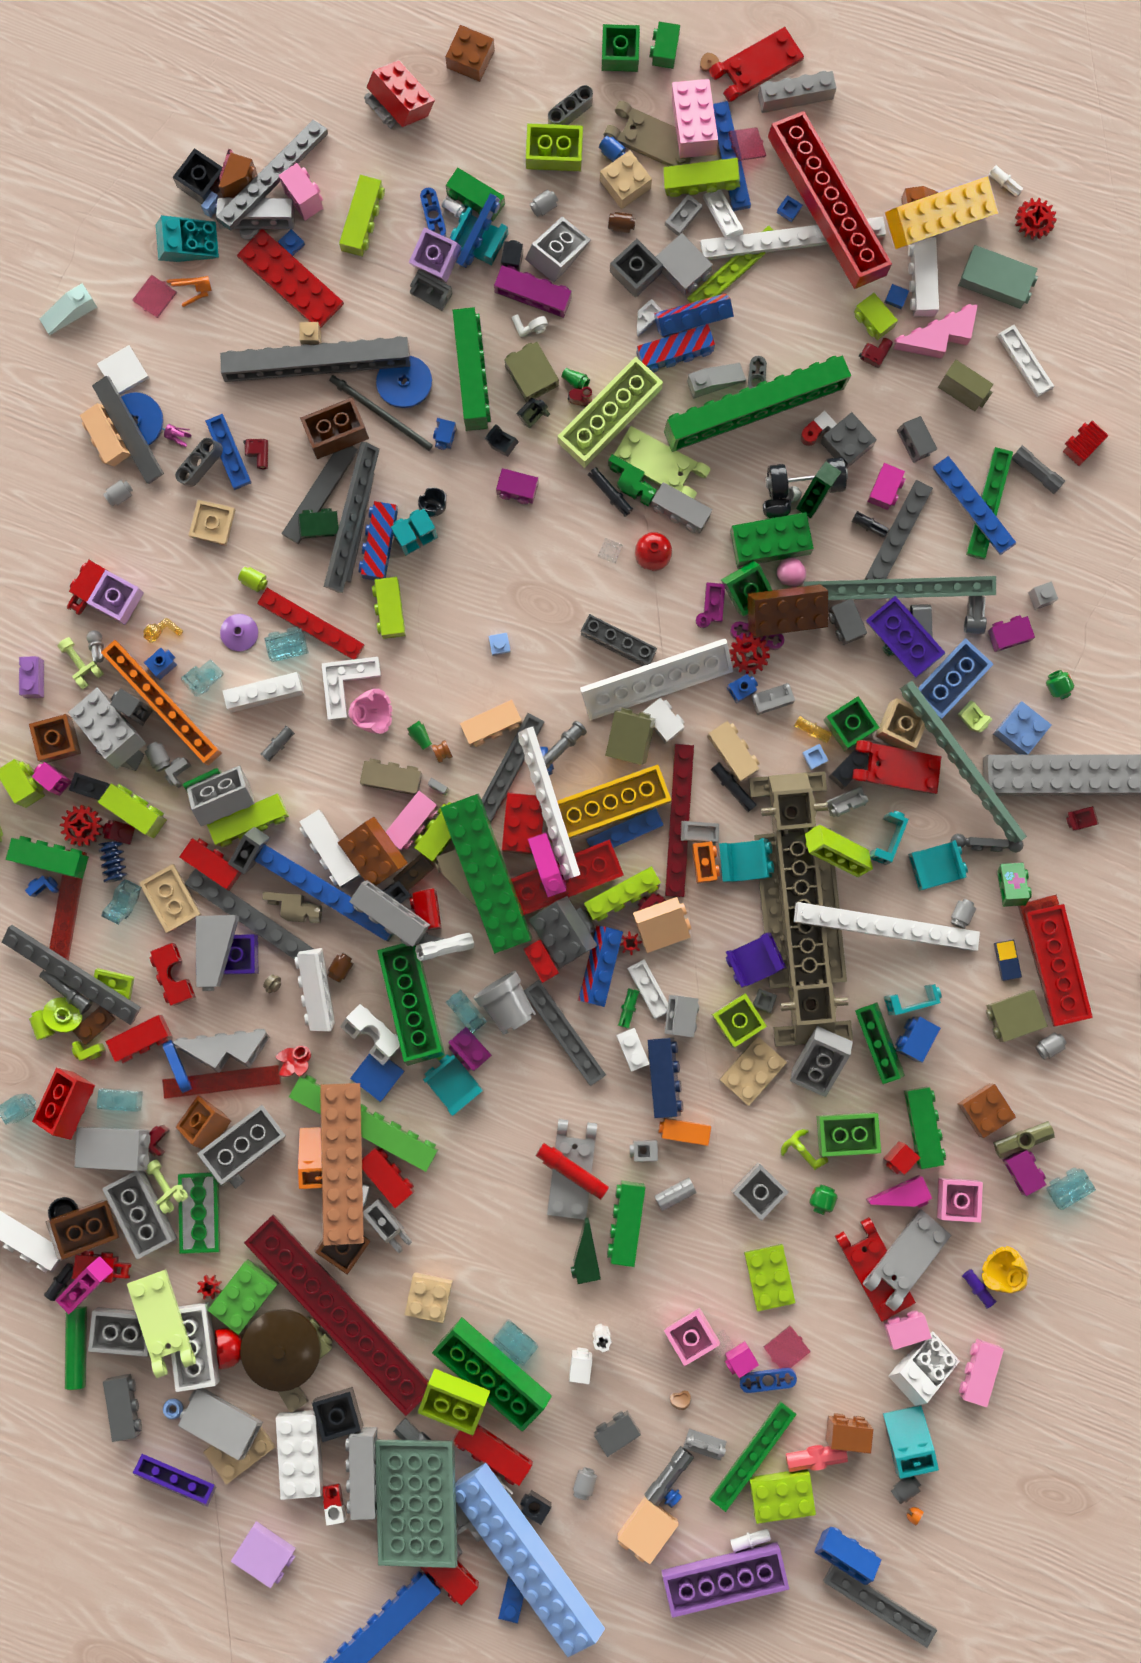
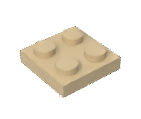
M197 500L188 536L226 546L236 511L235 508Z

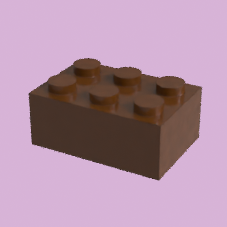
M353 397L300 417L317 460L369 439Z
M107 1200L98 1201L45 1221L57 1259L59 1260L119 1238Z

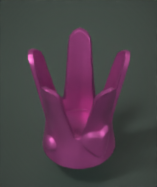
M168 424L166 428H162V430H165V438L176 442L181 447H187V444L178 437L190 438L192 436L190 433L182 431L190 429L178 428L171 424Z

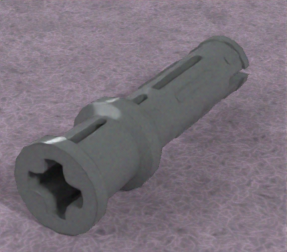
M574 721L572 727L567 732H563L561 739L543 756L547 769L569 746H574L576 741L587 733L586 728L580 722Z
M43 970L40 973L39 977L66 998V1002L75 1006L81 1015L90 1009L93 1004L92 1000H88L81 993L47 971Z

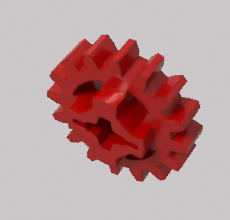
M1031 198L1029 202L1024 201L1022 206L1018 208V213L1015 216L1017 220L1015 226H1020L1018 232L1024 231L1025 238L1031 235V240L1035 236L1040 240L1043 235L1048 236L1055 227L1054 224L1057 219L1053 217L1056 215V211L1051 212L1053 205L1047 206V200L1041 203L1040 198L1036 202Z
M744 633L743 639L736 637L737 643H731V647L734 649H729V653L733 655L730 657L731 661H735L733 668L738 666L739 673L746 670V674H749V671L756 674V669L763 671L762 664L767 666L768 661L766 659L770 658V654L766 653L770 651L769 646L765 647L767 641H760V637L754 638L752 633L750 637H747ZM758 646L762 650V655L757 650ZM750 651L753 652V655H750L749 657L746 656V654ZM737 652L741 655L742 661L738 659Z
M80 805L78 809L76 806H73L72 812L66 810L67 817H61L65 820L64 823L59 825L64 827L61 834L67 835L64 839L66 841L71 840L70 844L75 846L77 843L79 847H83L85 843L87 846H90V840L96 842L95 836L102 835L98 832L99 829L103 828L102 825H99L102 818L96 817L99 813L97 811L92 812L93 808L88 806L86 809L84 805ZM87 814L92 818L93 823L88 820ZM82 823H84L85 825H88V826L81 827V829L78 828V827H75V826L82 825ZM70 829H72L75 832L76 837L72 835Z

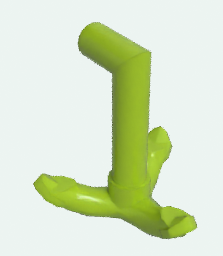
M806 1129L798 1130L791 1138L784 1142L781 1148V1155L784 1156L788 1148L792 1146L814 1170L827 1164L829 1160L826 1156L816 1160L805 1146L801 1144L799 1138L809 1133V1131Z

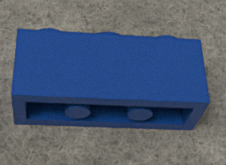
M835 1527L823 1530L814 1553L864 1585L874 1581L882 1560L876 1556L875 1552L863 1548L859 1545L858 1541L846 1537L842 1534L841 1530Z

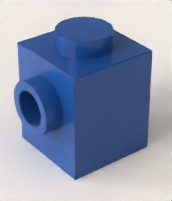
M162 648L158 649L144 662L160 680L177 666L173 661L176 657L169 650L165 652Z

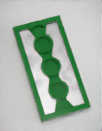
M210 1172L178 1174V1185H182L188 1194L186 1200L178 1202L179 1254L220 1252L219 1183Z

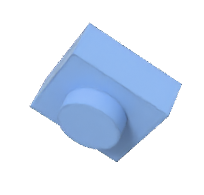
M212 191L201 205L204 214L210 218L217 212V200L219 198Z
M507 633L489 636L492 656L511 652Z
M820 744L802 753L810 770L829 761Z

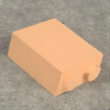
M677 897L633 913L647 953L691 938L688 931L691 929L688 918L685 919L684 917L687 914L683 903H679Z
M644 1497L618 1532V1543L626 1550L631 1549L635 1553L634 1556L642 1563L646 1561L648 1564H651L678 1527V1519L660 1505L655 1506Z

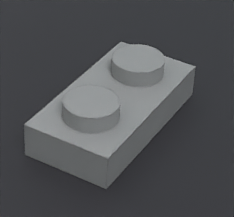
M688 194L665 221V226L679 236L700 212L703 205Z

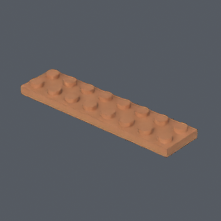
M360 1083L321 1084L323 1245L364 1243Z

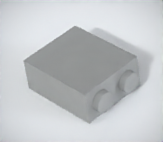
M683 233L656 256L663 264L662 274L684 296L687 293L694 292L698 284L702 280L706 281L712 274L713 264Z

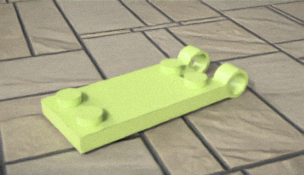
M632 426L628 429L614 454L644 471V477L660 486L664 482L693 499L696 497L697 492L688 486H683L689 474L693 472L699 477L706 478L711 470L709 466L702 462H697L678 451L672 452L669 446Z
M165 1269L128 1283L127 1287L152 1361L155 1377L160 1378L168 1374L163 1357L177 1351L181 1352V1360L185 1368L196 1364V1358L167 1270ZM167 1343L171 1345L170 1349L166 1348Z

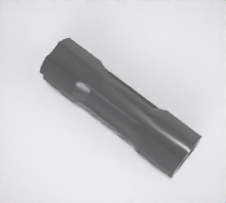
M1023 445L1012 456L1014 462L1030 472L1053 494L1065 483L1061 476L1051 471Z
M680 1446L657 1480L645 1492V1497L655 1506H659L669 1489L692 1462L694 1456Z

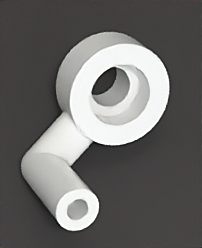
M518 314L512 316L520 337H524L531 332L540 334L548 326L545 316L535 318L525 328Z

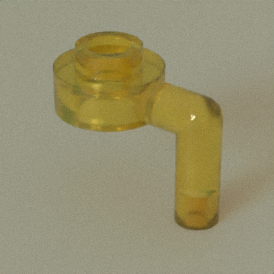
M164 618L158 624L147 625L143 631V637L149 643H153L159 638L162 630L166 627L177 636H180L183 630L169 618Z

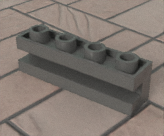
M589 614L581 629V636L641 666L651 664L657 652L656 647Z

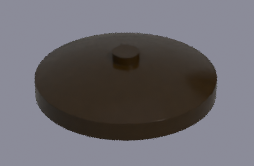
M288 1309L268 1311L250 1324L242 1338L240 1349L242 1365L250 1379L264 1389L276 1392L293 1390L304 1384L318 1366L321 1356V1342L318 1332L304 1315Z

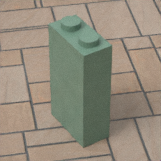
M974 245L958 286L1021 309L1024 303L1028 304L1032 293L1029 291L1031 286H1035L1038 276H1036L1038 268Z

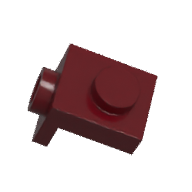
M1094 806L1068 812L1069 817H1066L1067 824L1073 831L1099 824Z
M108 820V823H105L103 827V838L130 845L135 828L129 824Z
M653 893L648 899L644 897L637 904L639 906L637 911L651 907L655 902L659 904L666 900L659 893L657 895Z
M156 1125L149 1132L150 1144L148 1152L153 1156H162L165 1153L157 1145L170 1130L165 1125H160L159 1127Z

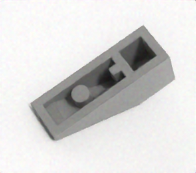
M740 363L705 368L688 374L687 379L693 399L746 381Z

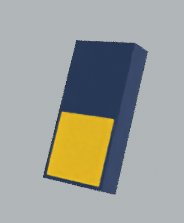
M1014 939L994 943L1001 980L1021 978L1022 974Z

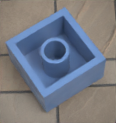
M1021 701L1012 709L993 734L1017 754L1028 755L1052 725Z

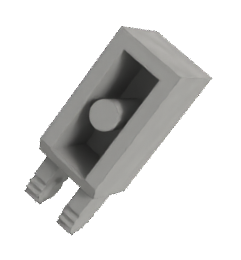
M380 1198L363 1211L364 1217L386 1243L389 1242L398 1253L403 1250L394 1239L396 1235L399 1234L406 1244L410 1245L412 1243L411 1239L403 1231L404 1227Z

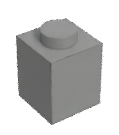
M1052 581L1034 587L1028 592L1034 610L1051 605L1058 600Z

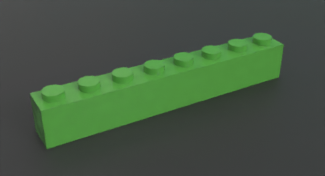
M310 1075L299 1077L289 1098L320 1114V1085L315 1083L317 1079ZM361 1104V1137L426 1172L439 1150L435 1148L436 1144L427 1139L425 1142L418 1139L419 1135L411 1130L408 1133L401 1129L402 1126L394 1121H391V1123L385 1121V1116L378 1112L372 1114L367 1111V1106Z

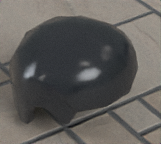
M427 488L424 495L419 496L418 508L420 510L425 509L429 517L441 515L446 509V493L439 488Z
M770 499L763 503V513L769 519L788 516L791 512V499Z
M68 1197L57 1198L49 1206L48 1218L50 1220L77 1210L78 1205Z

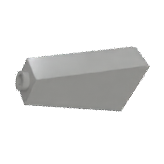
M237 915L196 916V987H202V991H214V987H220L239 921V916Z

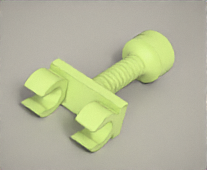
M68 637L62 640L57 647L62 653L66 652L78 669H80L72 677L79 687L84 689L88 686V683L83 678L84 675L92 671L99 678L104 673L94 661L85 666L73 649L75 644Z
M158 1159L149 1162L145 1171L148 1175H154L164 1192V1195L156 1203L159 1205L160 1210L166 1214L174 1210V1205L169 1201L172 1197L177 1202L181 1200L183 1202L188 1198V1194L182 1185H176L173 1188L169 1187L160 1172L162 1166Z

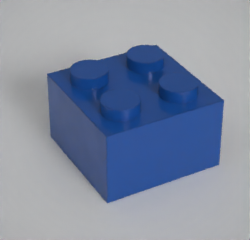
M913 1016L912 1019L909 1018L904 1025L906 1030L903 1036L900 1035L897 1038L895 1050L915 1062L923 1063L941 1028L920 1016Z

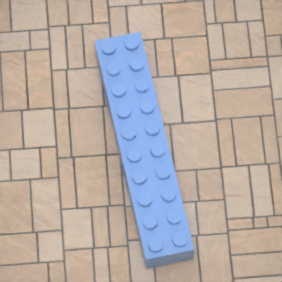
M487 1463L459 1478L455 1483L457 1504L565 1655L570 1657L596 1644L605 1630L604 1626Z

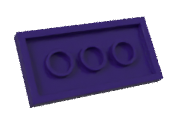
M896 596L866 620V623L915 679L945 655V651Z

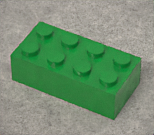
M807 512L732 525L730 530L737 568L743 567L752 561L760 564L811 555L814 549Z
M621 1180V1184L616 1186L615 1196L618 1198V1205L614 1204L612 1216L616 1219L615 1224H611L610 1238H613L612 1244L608 1243L607 1258H610L611 1264L635 1267L646 1189L644 1183Z

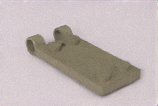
M625 101L618 102L615 113L620 117L627 118V124L623 132H620L613 125H608L603 134L604 137H613L624 147L667 166L690 164L693 157L680 158L676 127L632 108Z

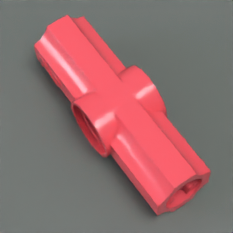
M815 1445L803 1451L786 1453V1461L789 1472L805 1469L822 1470L827 1468L828 1465L848 1462L847 1451L831 1449L830 1446Z

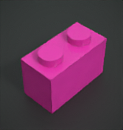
M884 463L867 502L886 510L891 505L895 506L899 495H896L898 488L902 489L906 478H903L905 471Z
M46 762L39 764L32 776L46 790L58 796L72 782L56 767Z
M745 1341L725 1353L727 1367L732 1375L736 1373L739 1378L759 1366Z

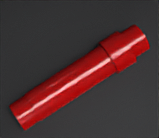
M545 1143L541 1145L535 1156L541 1159L544 1165L556 1170L601 1200L609 1186L562 1155L563 1153L555 1147L551 1148Z

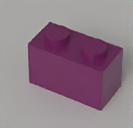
M502 468L496 493L505 500L512 498L524 505H528V503L533 504L539 479L535 476Z
M1021 615L1015 616L1007 623L1003 621L996 622L988 630L994 652L1030 642L1035 638L1028 616L1023 618Z
M1024 1149L1003 1159L1022 1195L1028 1196L1047 1185L1044 1181L1046 1176L1040 1168L1036 1167L1034 1163L1036 1158L1031 1151L1028 1152V1150Z

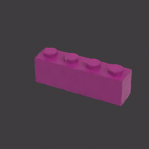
M502 265L494 284V293L564 318L572 298V291L568 287L554 285L547 279L535 278L531 273L519 272L512 266L505 267Z

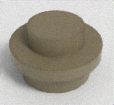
M270 975L263 984L266 992H276L281 986V978Z

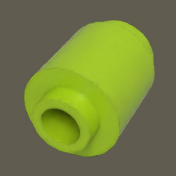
M243 567L238 576L241 584L256 592L263 591L268 583L266 575L251 567Z

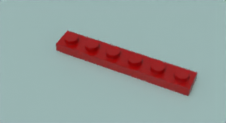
M268 587L257 602L259 606L352 660L357 659L365 646L362 642Z

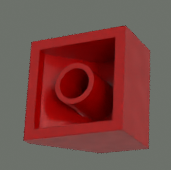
M432 888L412 893L413 897L410 898L411 909H415V914L430 924L427 931L442 929L437 891Z

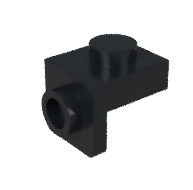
M532 397L516 413L528 428H531L542 415L546 417L550 415L546 403L541 399L538 401Z
M497 424L493 426L485 437V440L492 449L507 457L519 443L515 437L502 431Z

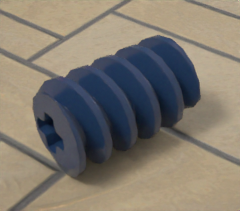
M113 841L98 844L99 846H104L99 849V853L105 854L100 857L101 861H106L101 865V868L107 869L102 872L103 876H108V878L103 880L104 883L123 880V877L128 875L121 872V870L126 868V865L120 864L125 858L119 857L120 854L124 853V850L118 849L123 843Z

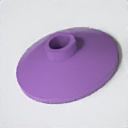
M235 614L223 622L220 636L222 642L229 649L245 651L251 648L257 641L258 627L251 617L244 614ZM237 628L241 629L240 634H235Z

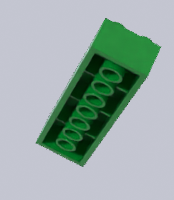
M479 793L440 807L494 954L531 941V932Z

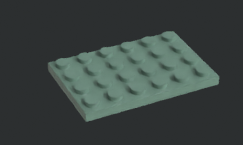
M375 1441L378 1565L456 1568L458 1564L454 1441Z

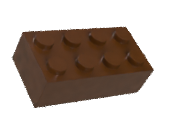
M821 584L748 594V630L755 637L828 627V590Z

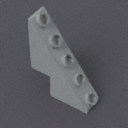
M255 1029L254 1032L250 1033L237 1031L232 1035L218 1033L215 1034V1037L200 1035L196 1036V1039L177 1038L176 1041H173V1044L181 1051L220 1073L230 1057L250 1068L270 1037L265 1032V1029Z

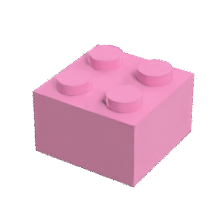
M298 163L279 174L285 194L288 198H292L293 205L305 221L323 209L321 191L315 182L311 183L310 176L304 167L301 169Z
M939 1178L937 1218L950 1221L981 1222L983 1182L978 1180Z
M700 1308L664 1330L684 1366L720 1344Z

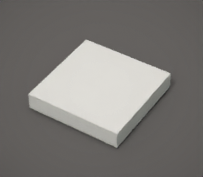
M130 345L97 363L103 375L111 378L120 395L149 379Z

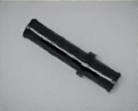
M597 467L591 470L592 473L589 472L588 476L624 517L629 515L633 508L623 498V494L619 493Z
M720 762L710 769L719 778L720 784L731 792L747 812L757 805L736 782L733 774L730 775Z

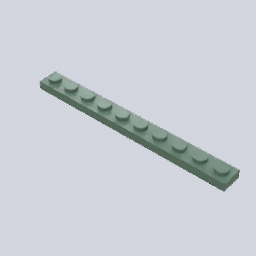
M996 576L803 581V586L821 584L828 590V600L893 598L894 596L897 598L996 595Z
M910 681L901 687L900 690L903 698L912 705L914 713L923 720L925 728L934 735L937 744L948 754L950 762L959 769L961 777L970 784L972 792L981 799L983 807L992 814L994 822L1003 829L1006 838L1014 843L1025 839L1027 836L914 682Z

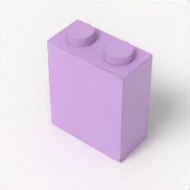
M256 1521L231 1562L271 1588L274 1582L278 1584L284 1573L282 1570L284 1566L289 1567L294 1560L295 1555H293L295 1547Z

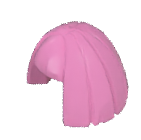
M372 689L356 698L350 704L348 711L353 724L370 733L383 734L388 731L392 722V705H390L391 702L388 695H385L386 693L383 690Z

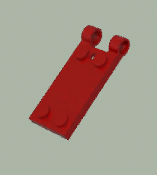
M783 27L722 63H715L710 67L709 73L714 80L719 79L726 73L734 84L725 89L723 95L728 102H732L741 95L803 61L804 55L786 27Z
M857 741L856 751L869 753L867 770H853V780L938 794L942 756L874 744L869 741Z
M868 1217L860 1222L868 1236L865 1239L851 1246L844 1231L835 1235V1238L880 1321L883 1322L916 1302L909 1291L899 1308L893 1311L885 1304L895 1291L882 1279L873 1291H870L863 1285L864 1280L887 1252L872 1220ZM864 1246L867 1247V1250L865 1252L862 1251V1247ZM892 1275L893 1281L896 1280L895 1275Z

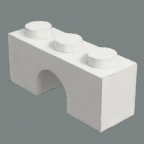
M361 1004L345 1018L340 1026L353 1039L360 1034L371 1036L374 1040V1046L369 1053L382 1065L400 1048L398 1036L386 1028L383 1022L376 1019Z

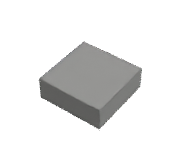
M433 778L428 782L429 787L442 795H446L449 790L448 787Z

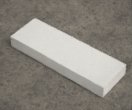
M722 190L703 194V199L725 239L743 234V228Z
M643 959L627 968L654 1019L666 1014L668 1002L646 961Z

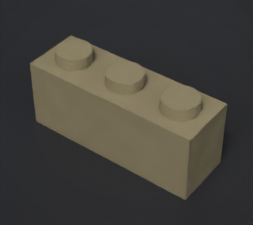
M370 759L369 761H364L360 784L362 786L416 795L419 791L422 773L414 766H407L406 769L399 767L400 764L388 762V765L381 764L380 760Z

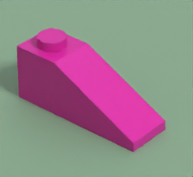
M547 833L529 838L528 841L547 896L550 897L566 891V885Z
M918 1175L866 1200L871 1205L917 1206L920 1208L929 1203L928 1200L932 1199V1196L923 1177Z
M99 1256L55 1301L70 1314L113 1272L112 1268Z

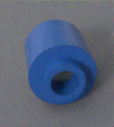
M606 136L599 144L601 153L612 162L626 152V148L613 137Z

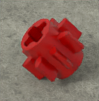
M628 931L626 938L622 935L624 940L623 943H620V946L624 947L622 953L628 950L630 955H633L634 949L640 951L637 945L641 944L642 941H637L638 933L635 936H631L630 931ZM634 939L635 941L633 944L635 945V947L627 948V942L625 940Z
M205 1275V1282L199 1281L197 1283L201 1286L197 1293H202L204 1295L203 1299L210 1296L213 1300L215 1292L221 1293L222 1291L219 1289L222 1281L218 1282L216 1275L212 1278ZM208 1284L213 1285V1289H206V1286Z

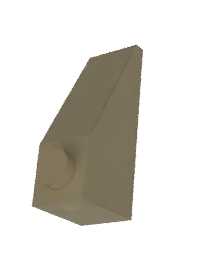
M456 850L437 856L438 861L435 862L438 873L442 872L443 876L476 906Z

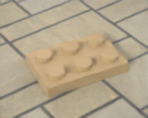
M174 864L139 882L166 933L195 919L196 916L202 915Z
M757 1036L719 1080L749 1106L787 1062Z
M261 1426L243 1460H237L212 1445L204 1450L203 1453L227 1485L274 1449L275 1444Z

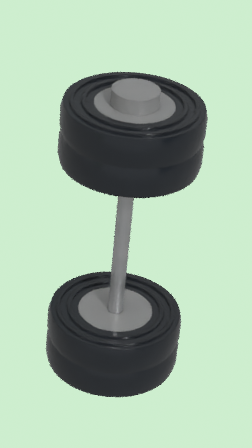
M843 458L826 459V462L841 471L829 493L845 491L848 470ZM784 464L769 465L766 488L769 490L771 499L787 498L788 482L813 480L814 476L788 478Z

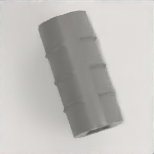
M687 1178L655 1195V1199L661 1210L664 1211L697 1192L690 1178Z

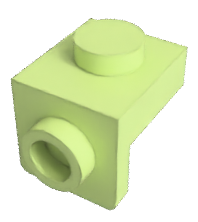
M969 701L957 714L970 730L978 733L984 731L992 721V718L984 715L973 701Z

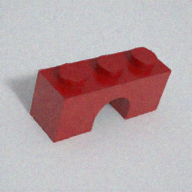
M170 943L150 951V962L157 969V981L160 986L163 985L165 990L163 996L166 1003H169L170 1006H175L196 998L189 979L177 982L171 976L172 967L182 962L176 943Z

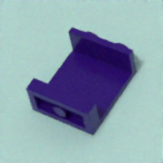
M765 933L760 938L737 949L726 951V962L730 968H733L735 972L733 975L734 980L741 987L752 985L787 968L771 933Z

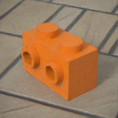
M712 841L692 844L697 884L717 881L720 871L719 866L715 865V857H717L716 846H713Z

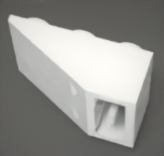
M934 1332L930 1333L932 1339L920 1342L889 1374V1378L915 1406L928 1403L960 1362Z

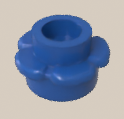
M671 1489L665 1496L666 1501L664 1504H668L672 1508L682 1498L679 1490L674 1491Z

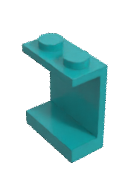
M470 207L467 208L466 212H462L457 229L454 228L450 235L451 240L457 242L462 249L478 217L472 215ZM501 223L498 228L491 224L488 231H485L482 236L481 246L476 248L473 254L475 258L492 266L508 236V226Z
M894 811L884 816L883 820L897 826L887 852L875 848L870 851L871 860L884 865L893 862L909 820L904 817L905 814Z
M761 838L760 840L739 843H719L723 882L772 878L774 863L770 858L772 844L769 842V839Z
M956 840L908 854L919 891L967 877V865L965 862H962L960 856L962 855L961 846H957Z
M936 984L925 985L928 1001L901 1008L898 994L884 996L888 1015H899L940 1004V999L942 998L940 988L936 987Z
M447 1054L439 1061L441 1063L436 1069L432 1067L424 1073L426 1077L423 1081L431 1087L453 1116L480 1094L483 1089L454 1054L451 1057Z

